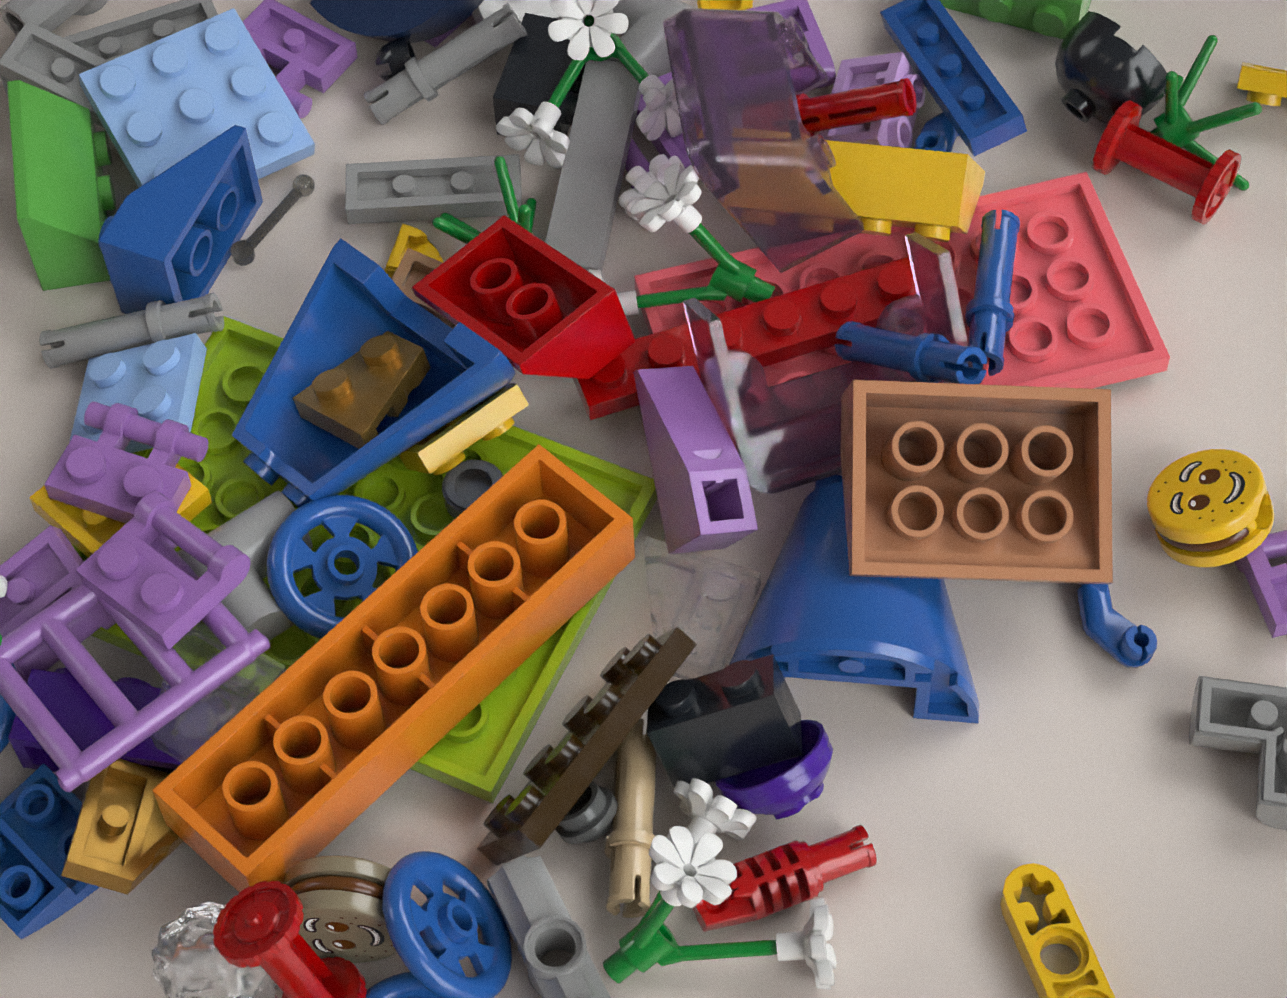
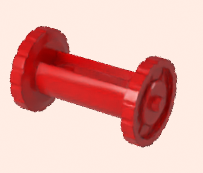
M1131 100L1125 101L1112 116L1101 136L1093 157V169L1106 175L1122 161L1194 197L1195 202L1191 217L1203 225L1207 224L1221 207L1235 181L1241 164V154L1228 149L1213 164L1138 127L1141 120L1142 107Z
M272 880L249 886L234 896L218 915L217 923L213 929V943L218 953L230 965L233 964L238 968L261 966L283 991L282 998H366L365 978L351 961L341 957L320 959L298 933L304 917L302 912L303 904L287 884Z

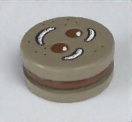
M335 855L303 860L293 865L286 872L283 884H287L292 888L303 904L302 912L304 917L298 933L320 959L341 957L352 963H365L390 957L397 952L386 928L382 905L383 889L391 868L363 858Z

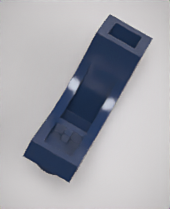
M312 0L309 4L327 21L348 32L388 42L406 37L410 43L430 40L452 30L468 18L484 0Z

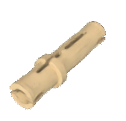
M642 718L639 719L617 748L614 796L617 799L618 806L613 818V829L610 837L607 836L605 838L604 849L606 856L611 859L609 896L606 901V908L611 914L617 915L620 913V903H624L622 917L624 918L642 917L651 906L649 898L651 862L653 859L649 856V849L655 837L653 835L657 752L647 735V726L646 734L643 735L644 719Z

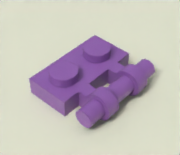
M264 0L243 21L265 61L281 70L276 79L299 118L306 117L312 108V99L299 92L305 84L325 93L358 58L355 42L276 0Z
M92 401L85 411L84 423L87 426L103 430L97 442L75 434L73 435L44 484L49 498L123 523H127L134 517V511L138 502L145 495L154 491L162 493L173 501L178 510L191 487L188 472L175 468L181 456L201 462L208 450V439L190 433L187 425L170 419L159 423L139 416L136 408L121 403H115L110 407ZM131 440L154 447L148 458L126 452L125 449Z

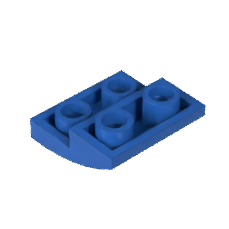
M44 763L0 803V918L20 939L29 936L56 920L99 888V886L61 876L83 802L72 791L70 793L65 792L60 787L57 776Z

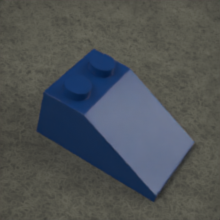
M234 125L127 195L116 214L108 217L103 223L99 234V247L102 251L110 281L122 313L128 314L146 310L147 303L158 300L164 301L168 305L203 297L209 293L263 203L245 127Z

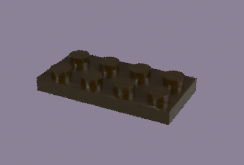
M676 627L656 639L652 635L647 634L631 651L627 647L622 648L602 670L600 677L606 681V684L594 699L589 695L583 697L563 720L562 725L568 732L555 748L550 744L546 745L528 764L523 775L530 781L516 798L510 794L507 795L488 815L483 825L490 832L477 849L496 866L540 849L696 647L697 643L679 627Z

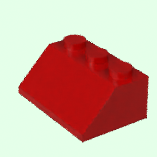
M505 215L411 287L416 297L453 324L457 325L461 322L498 348L511 365L524 375L590 379L636 342L614 288Z

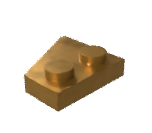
M386 331L384 334L366 341L361 346L360 351L334 369L319 374L312 384L294 396L293 400L301 418L360 449L378 435L376 428L386 414L388 417L399 416L408 402L409 393L420 385L431 367L422 347Z
M119 758L91 778L61 876L126 895L141 883L183 842L166 825L152 791L170 773Z

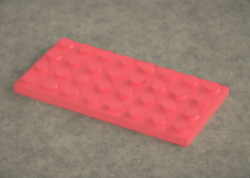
M1087 172L979 196L968 233L951 232L949 242L914 238L915 228L891 226L890 236L856 232L855 225L730 254L736 260L756 269L755 276L775 286L770 298L912 255L935 300L933 316L887 330L918 336L922 333H934L943 335L952 344L968 346L970 328L966 324L965 313L967 304L974 298L982 235V217L987 212L996 210L995 228L1000 229L1002 210H1007L1018 216L1020 220L1009 302L1014 308L1013 326L1006 332L1003 369L1000 373L989 376L990 358L986 357L987 364H984L983 370L987 371L980 383L981 385L1093 389L1164 372L1168 368L1169 353ZM713 258L635 275L634 285L636 294L639 296L708 286L718 263ZM727 296L724 301L701 300L641 308L650 335L754 302L744 297L741 302H738ZM848 341L841 344L852 346V341ZM835 346L704 385V388L742 459L746 471H751L841 449V395L853 380L919 381H916L907 372L859 361L843 360L838 356ZM941 380V381L938 382V383H952V382H947V381Z

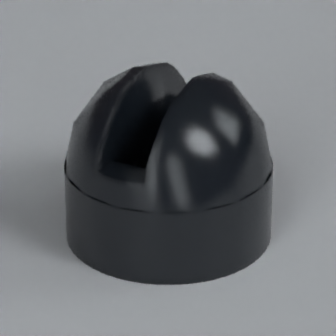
M402 37L390 41L378 51L375 65L388 63L390 70L380 75L384 81L389 80L406 69L405 62L413 57L416 58L409 39Z

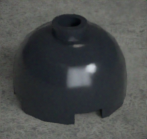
M1090 11L1073 26L1058 49L1055 60L1057 79L1062 89L1067 93L1061 101L1075 117L1083 122H1088L1091 117H1094L1108 124L1118 108L1128 100L1141 105L1142 117L1164 97L1167 72L1144 45L1136 51L1126 41L1115 36L1114 34L1121 28L1119 24L1099 13Z

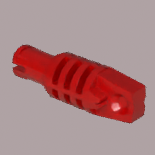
M860 824L852 827L849 831L810 846L805 841L798 842L795 840L734 863L737 877L729 884L732 890L731 895L719 905L710 904L702 899L692 908L699 925L705 932L759 920L818 897L819 892L823 891V884L865 867L875 866L877 858L873 844L870 843L864 846L863 841L869 838L867 831Z

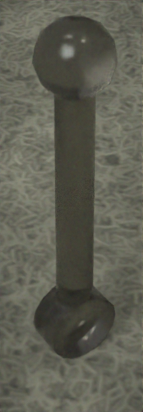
M301 174L295 177L292 183L293 189L247 240H240L232 245L230 252L234 263L240 266L252 263L255 259L254 249L301 196L306 197L313 193L315 182L309 175Z

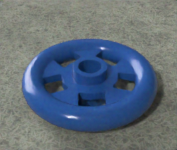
M326 496L300 506L278 527L270 543L267 555L268 583L271 593L284 615L302 631L321 639L345 618L336 616L334 599L352 600L360 598L363 602L376 590L372 585L377 575V564L395 568L396 572L418 553V550L404 524L385 507L357 496ZM356 523L370 528L381 537L373 549H370L361 540L349 536ZM322 524L333 538L324 542L316 552H313L302 538L310 530ZM342 557L349 558L355 563L357 571L350 575L342 574L335 568L334 561ZM310 568L312 569L313 579L321 591L303 597L295 583L293 573Z
M419 851L401 858L387 875L382 898L386 928L399 957L422 985L441 998H494L504 988L508 980L512 965V945L507 925L493 896L474 873L447 855L431 851ZM414 885L427 898L422 907L411 898V891ZM443 885L452 890L459 899L444 893ZM478 927L483 939V944H480L478 942ZM466 957L470 958L477 976L466 977L459 960H463Z

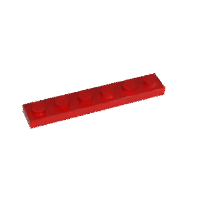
M911 255L636 338L635 343L590 379L573 378V381L589 420H594L640 405L633 373L636 370L693 366L704 386L832 347L835 344L848 342V340L835 338L839 328L846 322L854 321L865 326L887 330L933 316L935 300Z

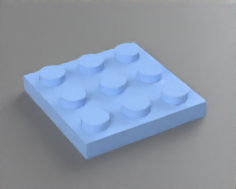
M234 8L79 74V82L83 92L138 188L234 125L245 127L247 130L258 179L310 157L315 153L313 139Z

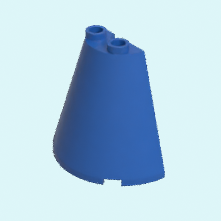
M340 238L330 251L232 436L251 452L243 462L271 486L279 477L283 479L287 486L281 493L299 508L310 501L326 496L338 495L505 387L516 373L509 360L498 348L461 322L452 329L407 297L380 265ZM389 331L424 349L431 367L420 385L409 393L408 402L399 416L388 417L386 414L376 428L378 435L360 449L301 418L293 397L309 387L319 374L334 369L360 351L361 346L369 339Z
M835 474L821 476L815 481L814 491L807 495L801 504L729 665L737 661H751L773 654L784 678L915 688L913 718L979 724V701L944 579L850 576L842 476Z

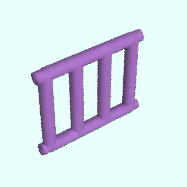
M161 534L149 545L195 580L199 579V576L174 550L177 545ZM81 583L2 638L0 646V694L59 767V770L55 772L58 783L65 792L70 793L254 662L258 656L270 648V642L267 637L257 629L249 633L224 604L220 602L202 621L226 649L193 671L173 647L170 650L165 648ZM98 603L101 604L171 687L139 711H137L67 627L68 624ZM44 641L115 726L113 730L83 751L78 748L11 665Z

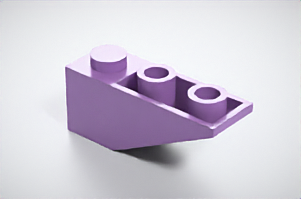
M694 367L639 369L633 372L668 554L725 549L757 531L758 526L746 467Z

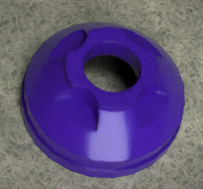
M801 720V756L717 780L715 782L722 796L733 801L738 806L736 809L748 810L753 814L774 815L776 819H782L800 812L806 804L821 795L824 789L823 781L830 767L833 748L823 725L816 720Z

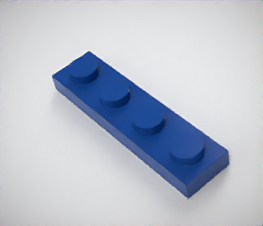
M904 0L880 11L886 31L900 51L904 53L916 74L920 75L925 87L974 157L1027 132L1023 114L940 0Z

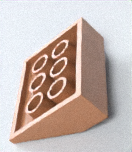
M853 380L841 395V468L850 576L1078 584L1113 583L1111 389Z

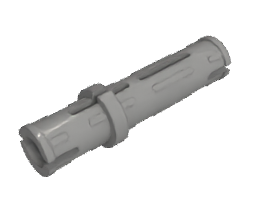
M509 3L503 5V8L419 61L415 57L411 58L404 64L406 69L373 90L364 93L366 101L372 103L369 107L380 123L385 125L390 119L424 98L428 102L439 95L438 89L519 38L525 37L527 32L523 25H520L521 21Z
M215 293L168 305L164 301L158 300L147 303L146 310L53 331H42L39 340L40 345L50 344L53 349L43 350L41 353L46 365L53 369L60 365L86 360L106 353L135 348L160 340H168L193 333L202 334L211 331H222L224 328V317H215L214 312L223 310Z

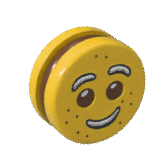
M1208 449L1177 459L1156 476L1147 494L1148 513L1162 549L1175 561L1188 566L1216 567L1245 557L1262 544L1270 533L1274 522L1273 504L1260 467L1250 457L1233 450Z

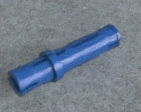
M991 210L982 217V235L974 298L967 304L965 313L966 324L970 328L968 346L980 348L986 357L990 358L989 376L998 374L1003 369L1006 332L1013 326L1014 308L1009 302L1020 220L1018 216L1007 210H1002L1000 229L995 228L996 210ZM968 362L969 367L984 368V364Z
M850 321L839 328L835 337L852 341V346L835 344V350L843 360L859 361L907 372L919 382L938 383L943 380L956 384H980L987 371L968 366L969 361L987 364L986 355L980 348L952 344L943 335L922 333L918 336H913Z

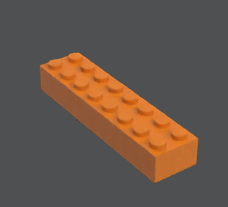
M538 444L152 790L166 825L239 893L243 889L263 881H280L283 884L286 872L293 865L316 857L635 558L633 518Z

